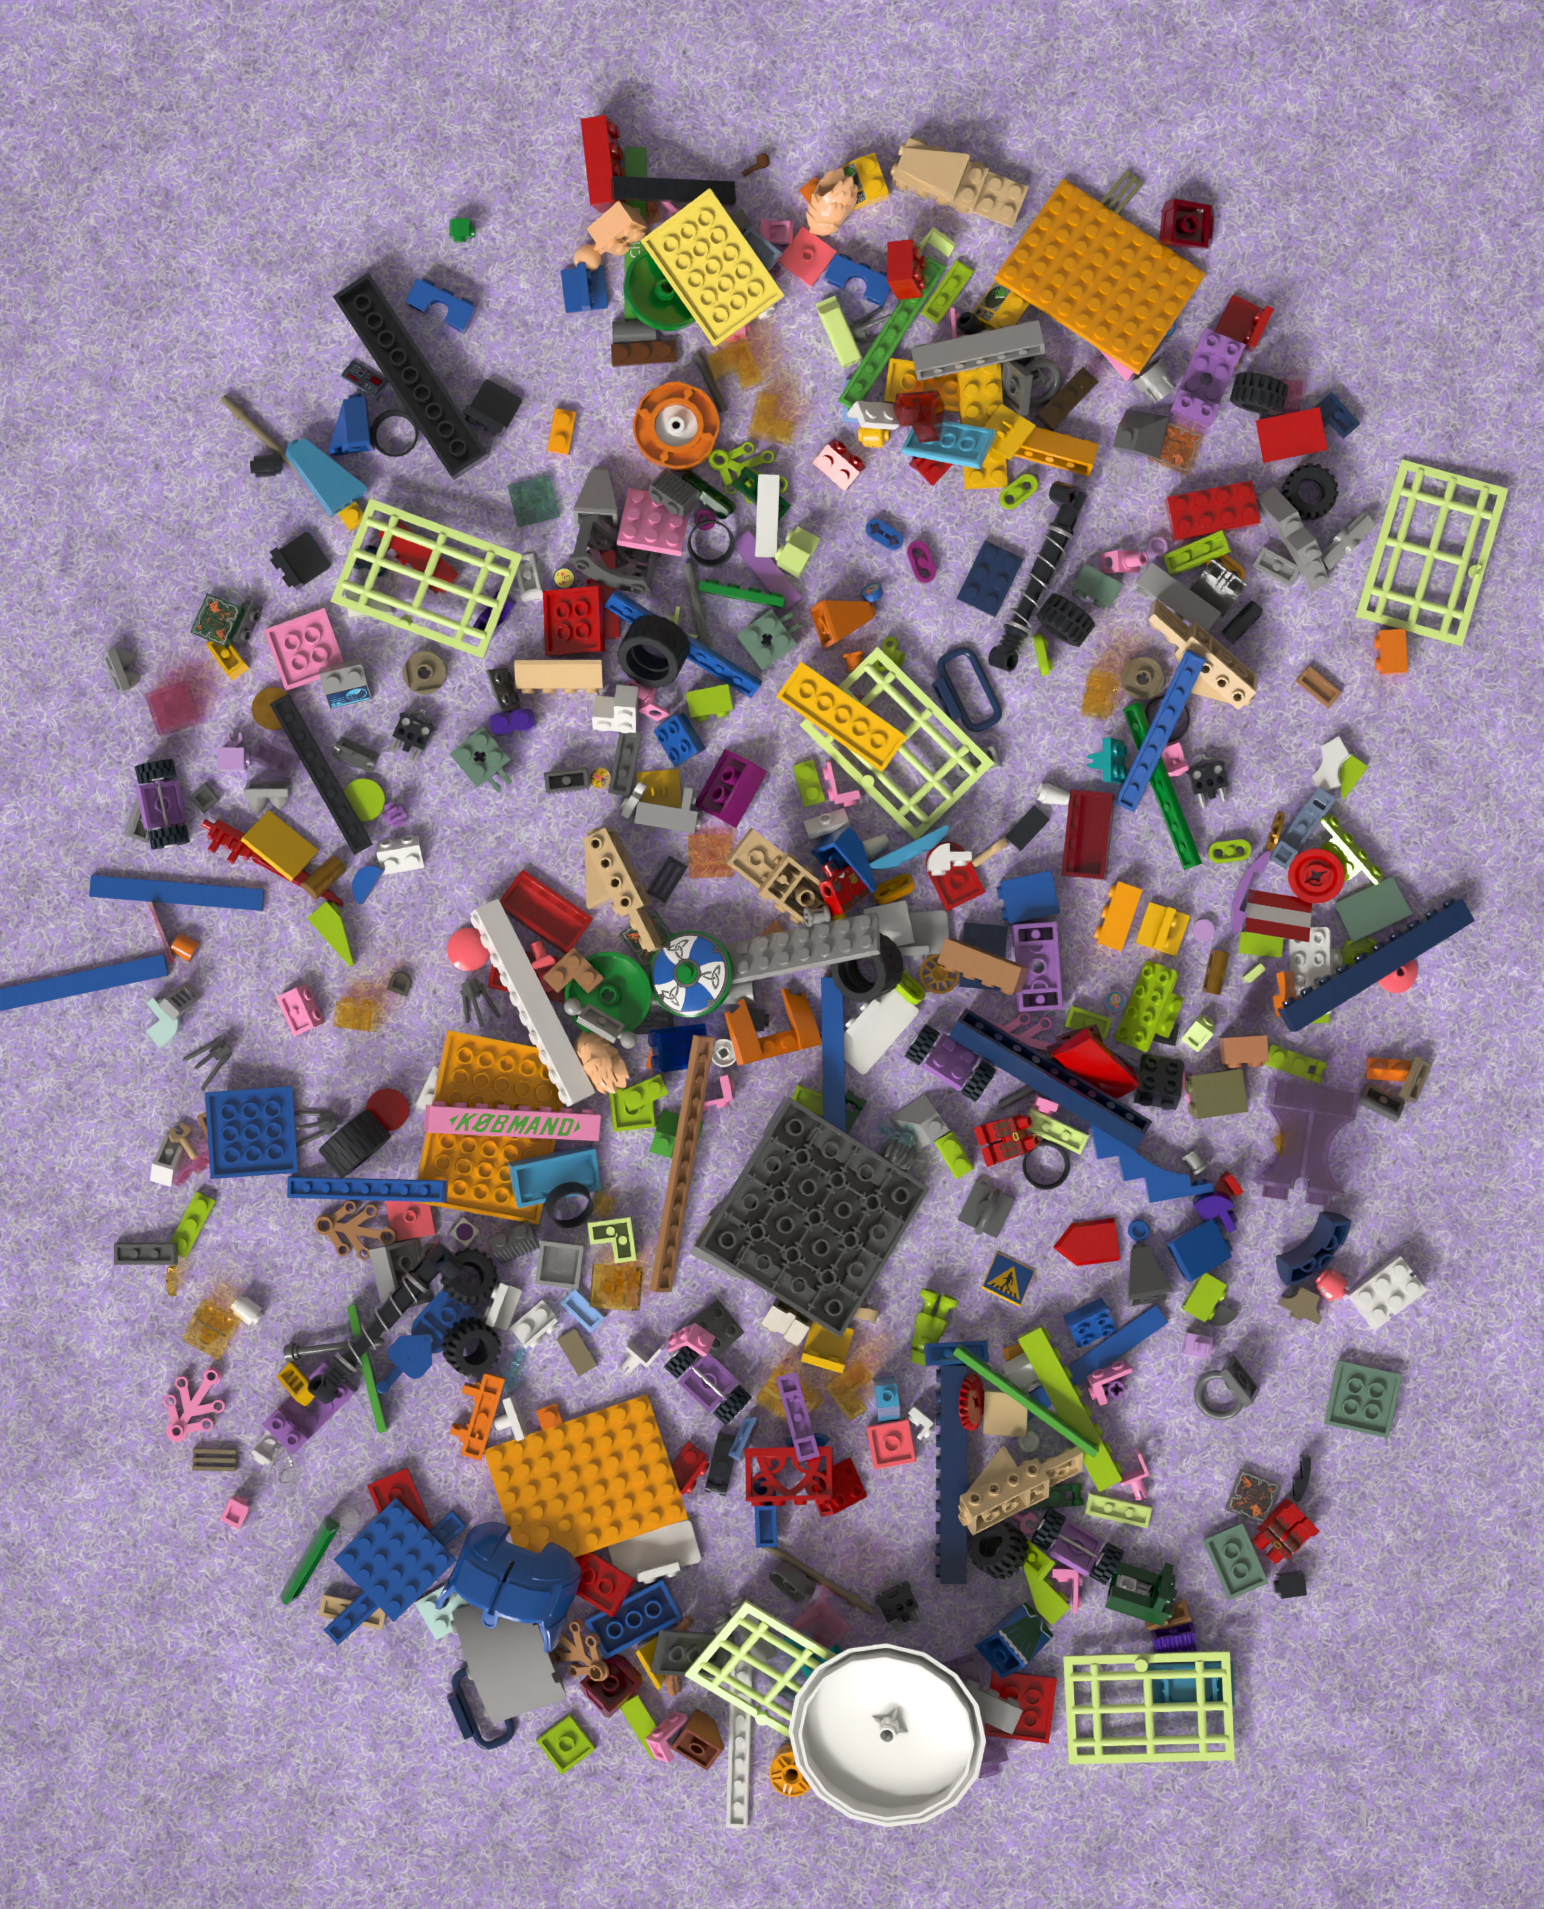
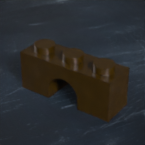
M1082 367L1037 414V418L1050 431H1053L1074 407L1097 386L1099 381Z

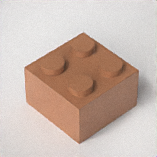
M1267 1035L1219 1038L1220 1064H1226V1068L1242 1067L1241 1063H1247V1066L1250 1067L1263 1066V1062L1269 1061Z

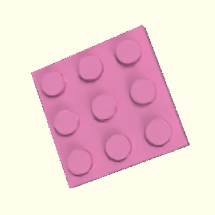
M628 488L617 545L681 556L690 512L684 518L678 514L673 515L666 506L661 503H655L648 495L649 491Z
M325 608L264 630L286 692L320 680V667L345 662Z

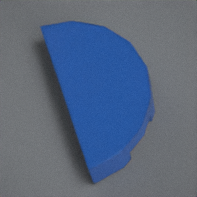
M366 866L355 874L352 881V892L359 904L365 903L385 869L379 866Z

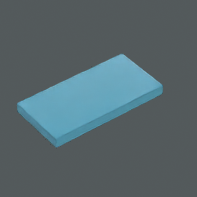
M918 416L901 450L904 455L980 469L997 433L993 429Z

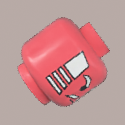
M1326 1269L1315 1281L1317 1283L1316 1290L1328 1301H1333L1335 1298L1340 1300L1348 1291L1345 1289L1348 1283L1347 1280L1334 1269L1329 1271Z

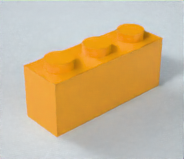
M1119 881L1115 885L1111 884L1107 897L1111 898L1109 905H1104L1100 916L1104 918L1102 925H1097L1094 933V938L1097 939L1096 944L1122 951L1142 889Z

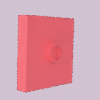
M802 226L793 238L792 244L787 246L777 262L812 288L832 261L834 254H837V251Z
M385 1201L389 1225L397 1232L396 1241L436 1234L431 1205L407 1201Z
M909 1418L866 1426L874 1469L917 1462Z

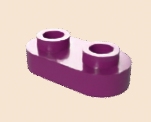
M922 541L912 542L908 546L907 556L914 576L920 583H930L935 578L936 569L928 546ZM920 549L922 551V554L920 556H915L914 550ZM927 569L929 575L926 577L922 576L921 570Z

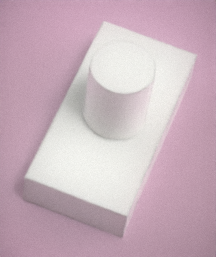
M515 1395L508 1396L502 1400L507 1414L494 1418V1424L497 1430L511 1426L516 1441L525 1439L528 1432Z

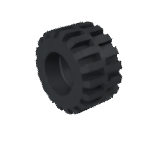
M1253 372L1237 373L1230 402L1241 409L1258 414H1282L1289 387L1283 381L1264 374Z
M1308 463L1307 465L1299 466L1287 476L1282 485L1283 491L1281 494L1298 511L1299 516L1303 518L1302 520H1316L1324 516L1337 501L1336 497L1339 491H1337L1338 482L1334 481L1336 477L1334 474L1331 475L1328 468H1321L1322 465L1320 464L1313 465V463ZM1312 480L1320 486L1322 497L1319 502L1309 504L1300 498L1298 486L1302 481Z
M1054 593L1050 595L1036 614L1039 622L1047 630L1062 641L1076 647L1082 645L1095 627L1093 619L1083 609L1069 599Z
M465 1248L463 1251H456L455 1255L463 1262V1266H471L479 1272L481 1276L480 1285L476 1288H467L459 1282L457 1277L450 1280L443 1274H441L442 1278L440 1281L444 1286L442 1288L444 1293H448L447 1297L450 1300L452 1298L456 1300V1304L464 1303L463 1306H469V1304L477 1305L480 1301H484L495 1288L496 1280L498 1279V1274H496L497 1267L496 1265L493 1266V1259L491 1257L489 1259L486 1257V1252L480 1253L479 1249L474 1248V1250H470V1248Z
M469 1317L468 1320L462 1318L460 1323L455 1321L453 1323L454 1327H448L446 1330L448 1332L447 1336L443 1335L442 1340L445 1342L441 1344V1349L444 1350L442 1353L448 1364L464 1376L469 1377L472 1375L473 1377H478V1373L481 1375L486 1374V1370H491L494 1368L492 1364L498 1362L497 1355H501V1349L498 1348L501 1346L498 1334L482 1320H476L474 1317ZM479 1338V1345L476 1351L471 1355L463 1356L466 1344L472 1339Z
M1005 1520L972 1536V1544L969 1545V1550H971L969 1556L973 1559L971 1561L973 1565L995 1579H1005L1006 1576L1008 1578L1012 1577L1014 1572L1018 1573L1020 1571V1566H1024V1559L1028 1557L1026 1552L1029 1549V1544L1026 1543L1028 1541L1027 1537L1024 1536L1021 1530ZM1002 1543L1000 1551L996 1554L998 1547Z

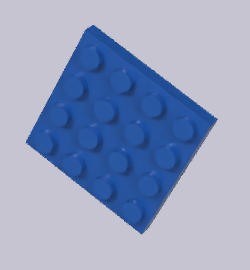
M292 1086L205 1092L210 1179L298 1173Z
M397 1497L333 1559L393 1622L457 1561Z

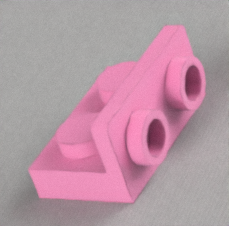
M307 984L276 997L293 1036L300 1035L324 1024L322 1012L318 1009L313 992Z

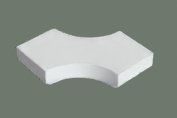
M1340 736L1321 746L1323 754L1322 764L1318 771L1312 775L1317 788L1319 786L1327 793L1342 785L1340 769L1343 763L1351 756Z

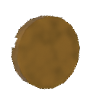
M270 687L257 693L252 701L251 711L258 725L267 730L283 729L270 704L287 695L286 691L281 688Z

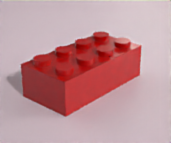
M600 115L580 120L590 205L598 212L604 213L618 201L626 203L628 200H612L611 177L625 176L624 169L620 165V160L623 159L622 149L618 147L620 129L607 115Z
M1252 480L1169 496L1165 499L1173 542L1209 536L1221 530L1229 532L1255 527L1261 523Z

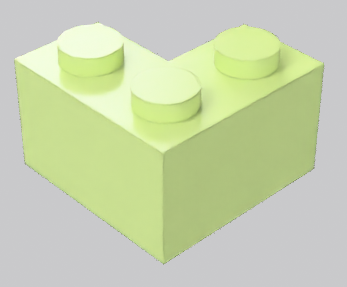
M797 526L795 531L790 530L785 540L787 544L785 547L780 546L775 560H777L779 568L800 579L820 542V538Z
M632 1216L587 1223L590 1245L612 1242L615 1263L637 1260Z

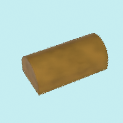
M330 856L300 886L316 901L345 874L346 867L340 859Z
M1219 950L1210 951L1202 987L1203 992L1221 996L1230 953Z

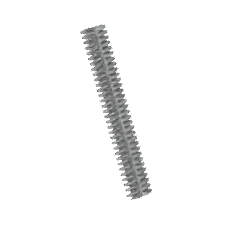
M682 564L683 574L686 576L684 579L687 584V592H689L688 595L691 597L689 600L690 605H692V613H694L693 618H695L694 623L697 626L696 631L698 639H700L699 642L707 647H713L710 646L713 644L710 643L712 641H709L711 638H708L711 635L707 633L710 630H706L709 629L708 625H705L708 623L705 622L707 620H704L707 617H703L706 616V614H703L705 612H702L705 610L702 609L704 604H700L703 601L699 599L702 596H699L701 591H698L699 588H697L699 583H696L698 580H695L698 578H695L697 575H694L696 574L694 572L696 570H693L695 567H692L694 564Z

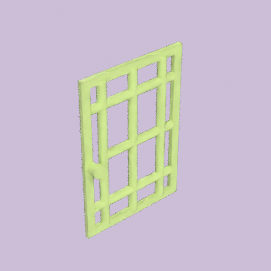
M1401 459L1355 617L1397 629H1406V631L1462 647L1508 489ZM1407 471L1415 473L1411 489L1403 487ZM1424 475L1448 482L1444 498L1419 491ZM1456 484L1480 491L1476 507L1452 500ZM1489 493L1497 495L1493 512L1485 510ZM1400 495L1406 496L1408 500L1397 538L1389 537ZM1417 500L1441 506L1429 547L1405 541ZM1449 509L1473 515L1462 556L1437 550ZM1485 518L1490 520L1482 550L1477 565H1473L1468 569V575L1473 580L1464 611L1455 608L1481 519ZM1385 545L1393 546L1382 588L1376 587L1374 582ZM1402 549L1426 556L1414 597L1390 590ZM1435 558L1459 565L1447 606L1423 600ZM1371 594L1379 596L1375 613L1366 610ZM1387 599L1412 605L1407 622L1383 615ZM1420 608L1444 614L1440 631L1416 624ZM1453 617L1461 619L1457 635L1448 633Z
M370 498L330 602L484 659L523 555ZM375 510L390 515L389 522L385 523L374 519ZM399 519L439 533L437 541L396 527ZM369 526L385 532L376 555L361 550ZM393 535L433 549L424 573L384 558ZM447 537L487 551L485 559L444 545ZM441 553L481 567L473 591L432 576ZM495 555L511 560L509 568L493 563ZM357 557L373 563L364 586L348 581ZM381 566L421 581L412 604L372 590ZM489 571L505 576L497 599L481 594ZM429 584L469 599L461 622L421 608ZM345 589L361 594L358 602L342 597ZM369 598L455 629L457 630L455 638L414 624L412 617L409 615H403L401 618L366 606ZM477 602L493 608L484 631L469 626ZM465 633L481 639L479 646L476 647L463 642Z
M875 647V650L838 688L865 707L885 690L914 719L902 732L907 738L898 749V752L928 781L911 798L884 772L879 771L851 751L904 804L899 810L873 786L874 778L871 775L863 776L831 744L834 740L833 737L829 734L824 737L808 719H805L800 724L915 840L919 839L994 765V762L879 647ZM877 659L890 671L885 677L872 666ZM866 671L878 684L859 701L848 688ZM895 678L926 707L921 714L890 684ZM932 714L964 744L958 751L927 721ZM920 727L951 756L935 774L904 745ZM969 751L982 762L977 768L964 758ZM958 763L969 776L951 792L940 780ZM935 787L946 799L928 816L916 804ZM909 811L922 822L917 828L904 817Z
M746 1600L685 1672V1676L756 1718L755 1720L759 1725L767 1724L790 1738L789 1726L769 1715L768 1709L762 1711L761 1705L757 1707L720 1684L723 1681L790 1721L792 1712L773 1701V1699L785 1685L797 1693L803 1685L791 1678L804 1663L814 1670L822 1664L810 1657L813 1653L827 1661L837 1655ZM750 1613L762 1622L757 1625L745 1616ZM738 1624L753 1632L741 1647L727 1640V1637ZM768 1627H773L806 1647L805 1650L802 1652L767 1631ZM760 1637L796 1658L784 1674L748 1653ZM720 1646L734 1654L722 1669L708 1662ZM741 1659L777 1680L766 1695L761 1694L729 1674ZM703 1668L715 1676L714 1679L711 1680L699 1673L700 1669Z
M1230 1651L1063 1655L1069 1764L1223 1761L1236 1759L1234 1754ZM1195 1661V1669L1147 1670L1148 1663ZM1204 1661H1221L1222 1668L1204 1669ZM1135 1663V1669L1137 1670L1099 1672V1664ZM1090 1664V1672H1073V1665ZM1222 1677L1223 1701L1206 1702L1205 1678ZM1196 1678L1197 1702L1153 1703L1152 1679ZM1143 1679L1144 1703L1101 1704L1100 1681ZM1074 1681H1091L1092 1705H1075ZM1224 1710L1225 1734L1207 1735L1206 1711ZM1197 1711L1198 1735L1155 1736L1154 1712ZM1145 1712L1146 1736L1102 1737L1101 1713ZM1075 1714H1093L1094 1737L1076 1738ZM1208 1743H1225L1226 1751H1208ZM1199 1744V1751L1156 1752L1155 1745ZM1147 1745V1753L1103 1754V1746ZM1094 1746L1095 1754H1077V1747Z

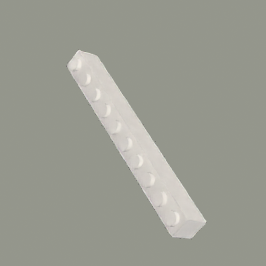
M499 899L476 908L471 913V922L476 929L478 928L481 934V942L485 948H488L491 954L490 960L493 966L498 968L501 974L500 980L505 987L507 986L510 992V1000L514 1006H517L520 1012V1020L524 1026H527L530 1032L529 1038L537 1046L540 1052L539 1058L544 1065L546 1064L549 1070V1078L553 1084H556L559 1090L560 1100L569 1107L590 1097L595 1091Z

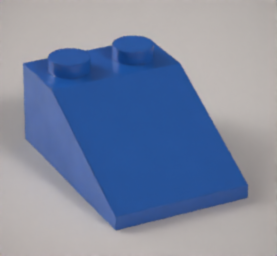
M849 826L825 835L811 850V853L822 866L831 860L835 862L838 869L851 866L871 893L877 890L863 843L858 838L856 832Z

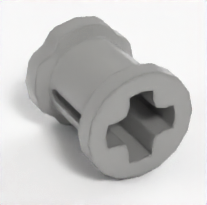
M824 905L822 908L817 909L805 908V925L811 927L812 924L830 923L828 906Z
M1198 1147L1181 1157L1182 1160H1186L1193 1170V1176L1209 1166V1163L1205 1162L1198 1153Z

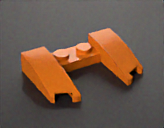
M787 988L781 989L791 1030L757 1038L744 999L736 1002L739 1008L732 1014L729 1011L724 1013L738 1066L822 1045L805 993L801 992L800 996L790 994Z

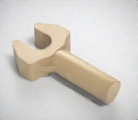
M1005 838L1001 839L972 859V864L975 867L979 866L1008 846V842Z
M180 1123L179 1129L183 1133L181 1135L176 1134L175 1130L171 1127L169 1131L171 1143H181L191 1160H197L200 1156L188 1139V1136L191 1134L189 1126Z

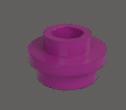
M709 509L699 510L694 517L695 525L701 522L703 516H707L709 520H716L715 514ZM715 523L704 524L698 528L707 531L713 528Z

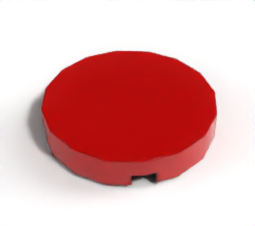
M390 1088L381 1089L373 1093L366 1106V1109H369L387 1131L400 1128L408 1119L410 1111L408 1101L404 1095L398 1090Z

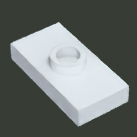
M844 808L803 821L809 840L848 826L850 827Z

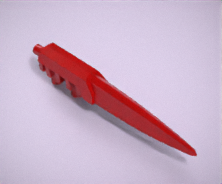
M205 819L201 825L209 830L207 839L213 840L208 850L215 854L220 845L224 846L226 850H231L230 855L226 859L231 864L235 863L239 855L246 861L252 857V861L257 865L266 868L299 887L310 876V874L302 870L290 881L241 841L245 833L220 819L215 823ZM329 889L320 896L340 906L344 904Z

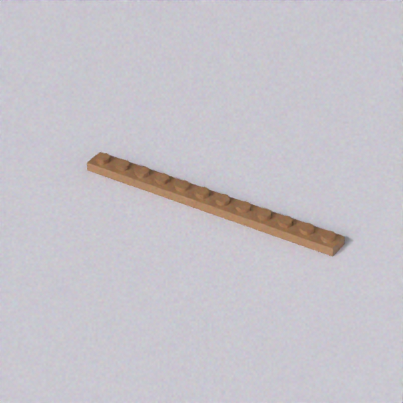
M693 1035L650 1290L654 1292L672 1291L715 1038L711 1036Z

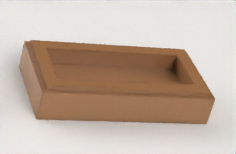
M1308 665L1295 680L1299 686L1327 709L1330 708L1342 693L1341 690L1311 665Z

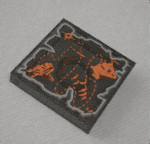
M1239 1469L1224 1509L1262 1524L1271 1513L1281 1484Z

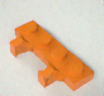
M486 1372L483 1375L482 1382L477 1381L476 1385L465 1382L461 1393L473 1396V1401L476 1403L470 1423L467 1422L466 1426L453 1423L451 1426L450 1434L459 1436V1441L464 1443L460 1455L479 1461L482 1460L505 1383V1377Z

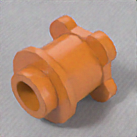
M864 651L843 655L848 669L846 673H852L863 662Z

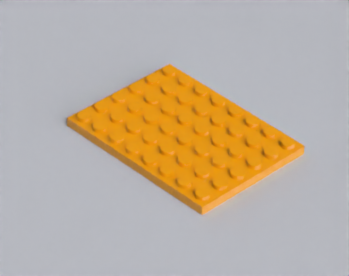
M1063 178L999 269L994 279L1139 375L1206 273Z
M446 1030L432 1101H444L446 1106H454V1102L467 1103V1107H475V1103L488 1104V1108H496L497 1104L510 1105V1109H518V1105L531 1106V1110H539L540 1106L552 1107V1111H560V1108H563V1103L558 1095L559 1090L556 1084L551 1082L548 1075L549 1070L546 1064L544 1065L539 1058L540 1052L537 1047ZM426 1132L416 1180L448 1181L447 1203H416L521 1222L529 1221L532 1224L539 1225L543 1203L517 1208L508 1163L554 1153L556 1139Z
M648 1394L572 1419L563 1424L531 1433L525 1439L519 1441L514 1439L484 1450L506 1523L511 1526L509 1533L514 1545L532 1552L540 1553L549 1542H552L566 1549L575 1558L689 1519L682 1496L679 1494L680 1490Z

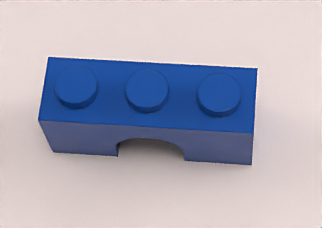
M834 254L824 276V282L844 290L846 283L850 279L860 278L867 286L863 299L883 307L891 290L887 283V273L883 271L877 273L871 270V266L863 262L859 264L852 262V258L845 254Z
M423 278L422 281L416 279L405 301L406 304L424 314H427L430 307L436 303L446 305L448 313L444 319L445 324L465 334L476 313V309L473 306L474 303L464 297L461 300L454 297V293L446 288L440 290L434 287L435 283Z

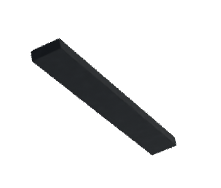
M287 694L272 702L270 706L353 854L357 855L373 846L374 844L291 696Z

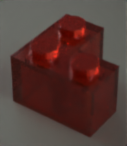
M939 391L896 394L894 412L900 426H912L919 443L940 441L945 405Z

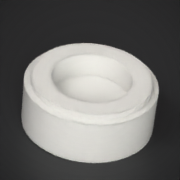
M1027 1430V1437H1018V1445L1024 1452H1033L1039 1447L1040 1440L1034 1431Z

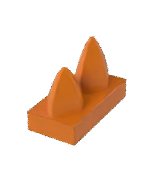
M1367 1057L1365 1079L1405 1082L1411 1068V1060Z

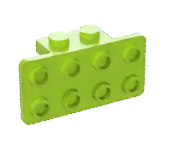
M1151 961L1144 963L1116 1032V1041L1147 1052L1155 1033L1169 1038L1184 1000L1183 997L1172 993L1179 976L1178 971Z

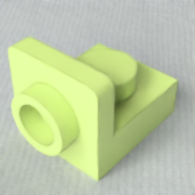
M1199 1014L1195 1022L1184 1033L1181 1040L1199 1052L1214 1034L1216 1025H1214L1213 1020L1209 1017Z

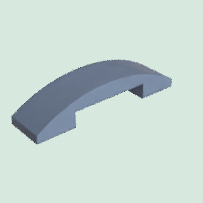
M1318 786L1280 838L1269 858L1286 870L1318 825L1320 819L1326 815L1336 801V798Z

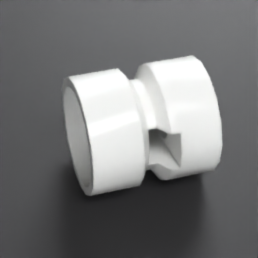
M720 1039L714 1042L711 1060L716 1065L727 1067L736 1061L731 1040Z

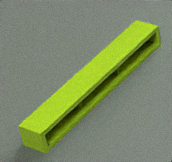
M1039 1324L1018 1335V1341L1058 1416L1099 1446V1452L1095 1458L1084 1450L1082 1451L1083 1463L1100 1492L1122 1481L1121 1473L1124 1471L1119 1461L1114 1462L1111 1456L1114 1452L1109 1442L1104 1443L1101 1438L1103 1431L1100 1425L1093 1423L1091 1416H1093L1092 1410L1088 1404H1083L1081 1400L1083 1394L1079 1386H1074L1070 1380L1073 1375L1069 1367L1062 1365L1060 1361L1063 1358L1057 1346L1053 1348L1050 1342L1053 1338L1048 1328L1043 1329L1042 1325Z

